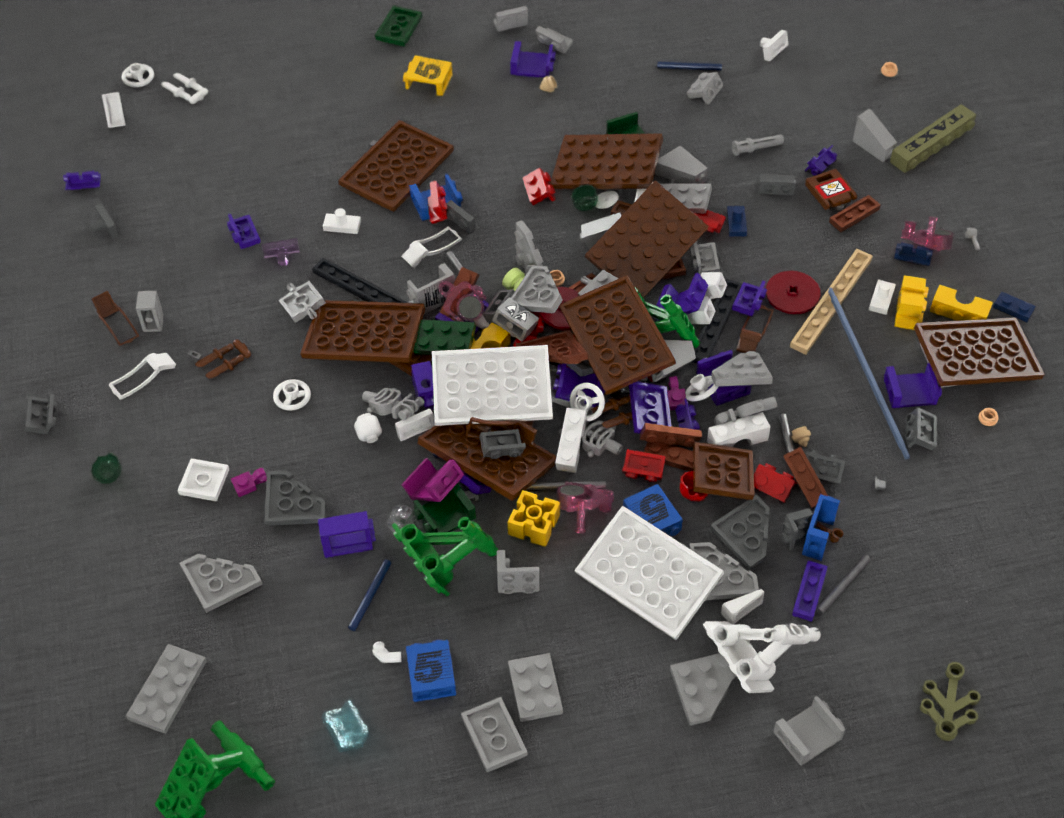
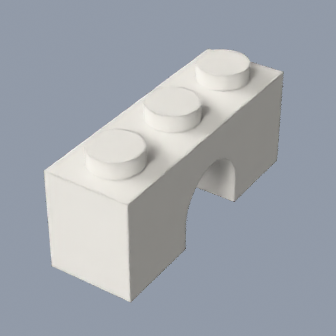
M722 272L701 273V277L705 279L709 286L700 309L687 315L691 324L711 323L715 314V308L711 299L722 298L727 287Z
M566 409L555 462L557 470L576 473L580 456V442L582 436H584L587 421L586 411Z
M763 412L735 421L709 427L707 442L713 445L733 447L738 441L747 439L751 446L768 441L770 425Z

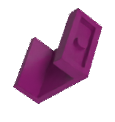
M425 458L402 483V487L412 500L441 502L464 476V473L455 460H449L440 470H436L429 459Z

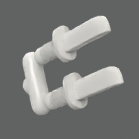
M175 73L173 77L184 83L185 87H192L198 91L192 97L184 92L183 87L177 88L168 82L161 84L173 92L175 97L180 96L191 104L201 101L208 93V90L197 84L194 78L188 79L179 73Z

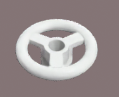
M139 63L130 65L122 73V81L130 87L145 86L154 77V71L150 66ZM148 71L149 76L144 80L143 74ZM127 78H134L139 82H130Z
M696 375L690 380L691 385L685 392L686 399L692 402L703 400L712 395L719 386L713 384L711 376ZM698 392L699 395L691 396V393Z
M296 379L280 383L273 393L275 404L279 408L288 411L304 407L311 397L309 386L305 382ZM298 386L302 387L304 390L299 391ZM282 389L286 396L284 403L279 400V393ZM297 397H304L301 402L290 405L292 400H295Z
M592 383L577 385L570 395V407L586 411L587 421L595 420L602 414L605 406L602 391ZM582 389H591L598 397L591 398L585 395ZM599 403L597 411L592 415H587L588 409L592 404Z

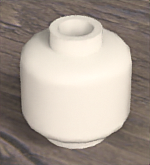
M365 413L357 417L354 428L359 440L367 441V443L377 441L378 436L382 433L378 418L375 415H371V413Z

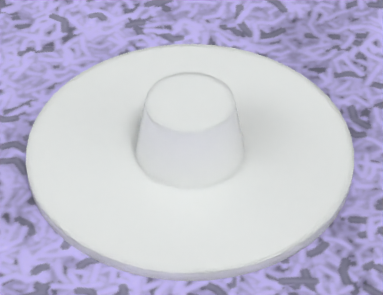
M605 191L599 194L594 199V206L599 209L613 206L618 201V193L615 191Z

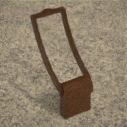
M108 290L91 298L99 318L108 328L119 346L130 343L133 339L139 337L138 332L128 317L114 303ZM117 311H120L137 335L121 344L103 319Z
M761 305V309L771 311L762 334L745 329L751 317L748 315L741 329L736 351L741 353L748 351L756 352L758 343L762 340L768 328L774 310Z
M472 417L466 426V436L480 439L479 435L469 433L472 422L495 426L513 425L511 430L519 429L521 442L528 446L533 444L538 431L526 424V421L520 420L488 421Z

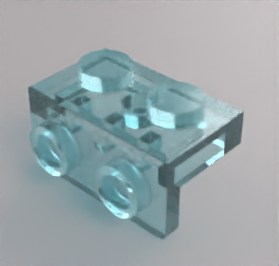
M347 700L343 708L324 712L321 717L340 753L363 747L369 736L368 728L363 723L358 709L351 700Z

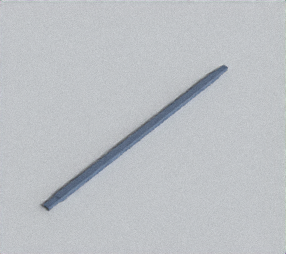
M831 287L828 293L897 445L902 451L904 458L909 459L910 455L837 296H835Z

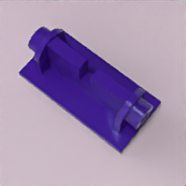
M833 145L828 149L824 147L818 153V158L814 156L807 163L809 166L804 171L806 172L810 169L811 173L816 176L835 162L837 154L830 150Z
M95 170L82 172V176L79 175V172L66 173L63 175L64 182L66 181L65 190L100 187L101 174L95 172Z
M684 399L685 405L679 404L675 410L678 422L681 423L679 427L700 430L699 423L694 417L697 415L694 405H690L687 399Z

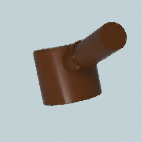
M819 522L816 524L817 528L829 533V540L832 543H837L838 537L842 538L844 534L840 528L831 530Z

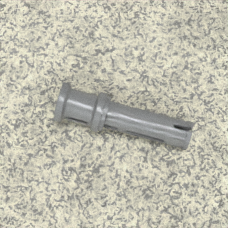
M782 134L754 140L751 138L739 142L735 140L732 142V151L735 156L745 152L752 153L756 149L783 145L784 138Z

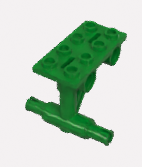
M635 288L650 316L660 320L654 323L661 334L676 330L681 339L692 341L693 348L699 346L700 340L695 335V328L690 323L681 306L675 304L670 295L667 294L661 297L660 303L665 308L663 309L645 302L637 288Z
M462 517L458 521V527L463 530L462 532L423 533L413 524H407L403 528L399 527L395 522L392 524L395 530L393 532L394 536L399 542L404 544L403 549L409 557H413L415 560L413 563L416 568L424 573L425 581L438 594L442 592L445 596L450 595L445 586L453 579L452 569L455 568L454 565L477 548L480 552L486 553L490 557L497 554L498 547L494 544L493 538L486 534L478 523L471 522L468 517ZM457 544L449 552L441 555L433 547V545Z
M220 720L215 722L210 730L221 741V747L225 753L207 755L193 738L187 739L155 806L165 818H203L206 814V809L201 805V801L205 793L217 788L223 779L236 768L240 767L249 778H254L264 791L271 789L274 786L275 780L265 771L264 763L254 753L252 747L247 745L237 733L230 732Z

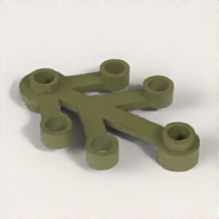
M951 662L947 666L945 673L949 682L946 698L938 690L937 684L933 680H926L922 688L924 693L932 695L944 711V717H942L934 708L932 700L923 699L921 701V712L929 714L936 723L935 732L937 736L945 741L953 740L957 736L960 727L966 724L972 725L978 719V713L973 709H968L963 716L953 720L955 712L968 705H977L981 698L979 692L971 690L966 696L955 702L958 681L962 679L965 672L963 665L958 662ZM930 685L933 689H928L926 686ZM970 696H975L977 700L971 699ZM924 704H928L930 708H925ZM967 715H972L974 719L968 718ZM942 729H948L950 733H946Z

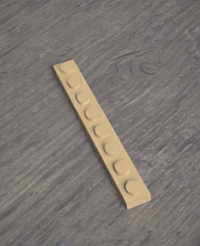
M856 249L829 287H832L840 305L872 261V255ZM829 288L790 342V348L807 355L836 313L828 293Z

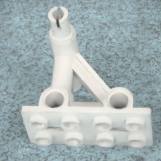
M706 621L703 624L707 630V635L713 639L719 653L725 657L729 663V668L737 675L741 681L742 688L748 693L772 692L774 687L769 679L776 671L774 661L791 645L818 641L821 636L820 631H817L818 628H809L806 625H796L794 623L776 625L774 628L751 629L748 625H731L729 621ZM764 640L765 642L772 643L765 650L757 653L750 641Z

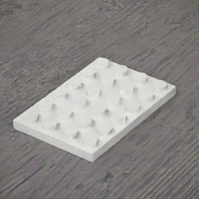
M548 345L432 351L435 426L469 424L472 417L488 421L553 419Z
M624 506L620 508L574 570L579 576L675 640L678 639L724 574L722 569Z

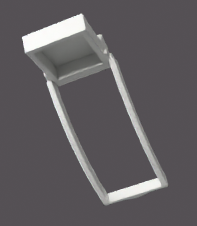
M447 226L429 238L413 241L409 245V249L401 257L415 268L426 256L444 252L460 242L462 238L455 230ZM448 230L458 237L451 244L434 251H428L422 245L438 238Z
M167 353L149 354L129 373L109 383V387L122 400L147 385L160 371L175 368L176 363ZM148 362L155 370L153 374L133 390L121 395L114 385L133 375Z

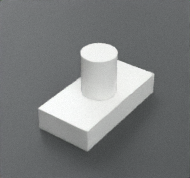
M781 30L772 39L762 38L760 45L763 47L764 60L771 61L788 46L787 31Z
M119 92L102 94L108 128L125 126Z
M339 208L335 211V214L326 213L323 231L358 234L361 217L346 215L345 210Z
M878 280L869 310L887 315L896 284Z
M431 409L416 415L414 413L412 416H407L406 420L395 423L400 441L435 426L434 415Z

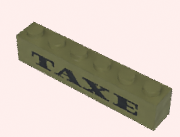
M960 104L893 149L890 163L904 173L914 169L919 163L926 161L932 154L938 153L941 148L948 146L956 138H960L966 131H970L975 126L976 114Z

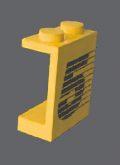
M414 56L412 62H409L407 72L403 75L406 89L409 90L413 81L436 85V94L443 96L453 75L452 62Z

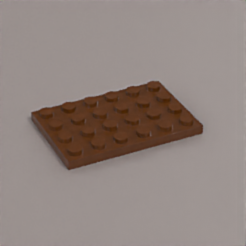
M399 120L338 182L340 186L395 212L410 196L409 186L416 184L419 187L454 151V145Z
M564 135L550 184L554 189H647L653 181L663 135Z
M655 180L584 257L600 271L605 270L618 279L628 275L633 286L637 288L644 299L707 231L709 226Z
M628 275L559 305L575 338L586 350L588 362L606 395L676 364L674 356Z
M325 300L326 303L315 310L317 317H314L311 321L300 353L303 359L410 363L420 322L424 316L425 305L423 303Z
M1017 318L916 323L914 326L916 335L940 386L1042 380L1045 375Z
M466 424L433 426L418 438L417 443L447 462L455 460L463 472L511 501L516 499L522 490L525 491L556 465L557 456L535 443L531 446L526 445L524 451L517 457H510L509 455L497 459L484 457L480 439L466 436ZM493 425L490 432L511 429L506 426ZM471 427L469 433L477 435L481 434V432Z

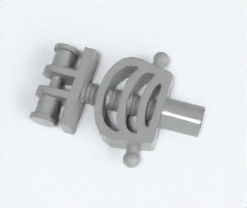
M384 388L378 393L365 391L362 395V400L369 403L368 413L373 412L378 415L392 413L394 419L399 417L402 420H406L407 416H412L414 412L419 410L420 406L424 405V400L421 397H417L414 401V396L411 393L402 400L401 392L395 388Z
M774 396L764 400L759 399L737 407L736 411H733L731 408L728 411L719 413L714 418V424L719 425L735 421L738 418H744L776 408V399Z
M596 421L588 427L585 426L584 436H582V448L588 452V457H593L594 454L600 456L605 449L615 455H619L623 445L613 440L615 438L614 429H616V426L605 428L602 425L603 421Z

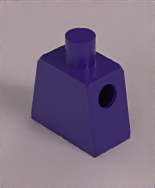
M427 361L411 365L412 383L416 397H421L424 400L425 410H433L434 393L431 363Z

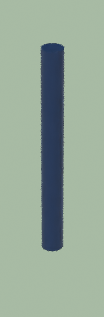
M657 61V68L722 71V64Z
M387 559L383 561L348 626L350 630L356 631L392 564L391 561Z

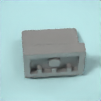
M497 550L498 593L512 594L524 592L530 594L538 592L539 567L510 568V559L505 558V550Z

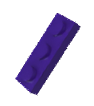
M807 561L792 616L813 621L828 566Z

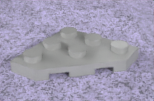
M522 220L516 222V231L514 232L516 237L515 259L518 265H522L527 274L532 265L543 266V260L538 248L535 249L534 242L532 241L534 237L530 229Z
M532 265L511 299L528 311L555 313L563 301L547 266Z
M754 351L738 354L714 369L711 376L715 386L772 384L773 380L761 356Z
M712 543L689 544L690 550L724 571L723 576L705 600L734 599L759 590L757 575L750 570H745L739 565V562L729 555H724L718 551Z
M201 554L194 555L179 563L206 613L263 585L253 565L234 564L230 560L206 558V555Z
M720 653L670 665V671L690 726L711 721L718 705L736 676L729 668V663Z

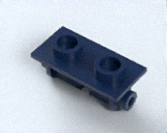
M903 242L897 243L894 259L930 266L933 250H930V247L917 246V249L913 248L914 245Z

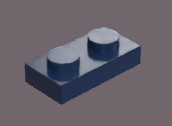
M1001 292L993 308L1028 322L1036 306Z

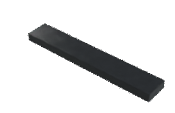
M322 258L312 268L314 274L366 302L408 303L325 258Z
M729 279L725 280L727 287L722 298H717L713 305L715 314L710 324H704L698 337L700 344L697 348H694L696 358L691 362L697 363V361L703 358L711 357L732 312L733 303L742 283Z

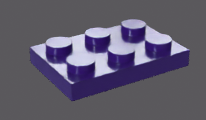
M635 382L629 385L634 433L640 434L645 423L672 426L667 386Z

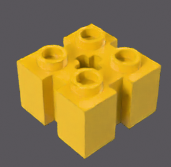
M904 275L897 300L894 327L914 330L916 323H922L924 315L922 311L925 312L927 301L924 298H927L929 287H926V279Z
M522 490L517 501V510L513 509L508 520V535L522 540L527 536L531 538L532 543L546 547L552 534V527L555 528L560 516V502L546 497L544 501L538 500L537 494Z

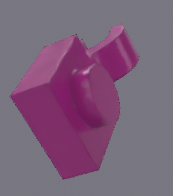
M677 376L669 377V391L667 392L670 411L676 410L679 404L685 405V389H679Z
M263 468L255 470L252 475L247 471L231 478L238 497L257 490L256 485L267 480Z

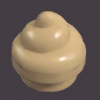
M552 76L544 77L541 82L542 85H540V90L550 93L557 88L556 81Z
M806 426L799 427L792 431L791 438L800 446L807 447L811 432L807 430Z

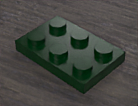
M393 5L377 30L375 40L405 47L422 19V12Z
M421 319L413 351L415 354L432 355V351L471 349L476 329L475 322Z

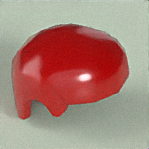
M693 471L685 472L681 476L679 491L684 498L699 502L708 496L707 493L693 492Z

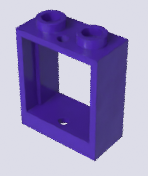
M367 511L318 519L325 558L373 550L372 542L376 541L373 521L372 518L368 519Z

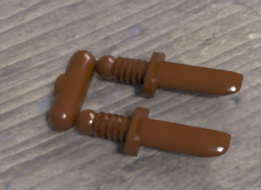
M235 339L233 344L225 345L219 350L213 349V353L199 360L195 365L203 367L217 358L222 360L224 358L223 355L233 350L234 347L241 353L229 361L225 359L222 365L208 372L205 376L210 379L228 369L230 371L234 370L233 367L242 362L244 357H251V352L239 339Z
M630 394L627 397L616 400L610 398L605 403L603 412L610 409L617 411L619 406L628 402L631 403ZM599 406L592 408L591 411L595 413ZM621 412L618 417L605 421L602 425L605 428H611L621 423L628 425L630 420H633L632 412L627 414Z

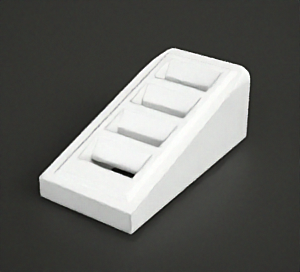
M760 589L722 604V616L731 625L735 624L763 603L764 591Z

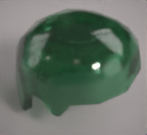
M588 184L581 185L575 188L571 194L574 207L579 211H589L596 207L598 203V194L594 186Z
M108 453L105 456L97 457L96 461L92 464L91 473L96 481L102 484H109L115 482L120 477L122 466L117 456Z

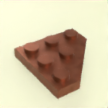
M569 330L516 344V347L548 345L549 362L579 364L584 360H588L586 350Z

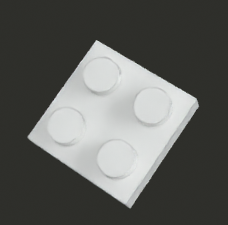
M191 458L178 488L179 495L217 501L229 472V466Z

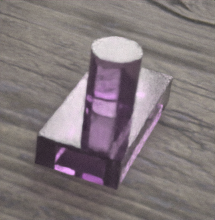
M297 238L262 244L264 258L277 257L278 264L281 266L289 263L287 254L300 252Z

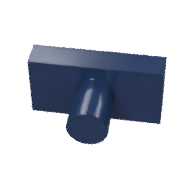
M727 206L729 237H747L745 206Z

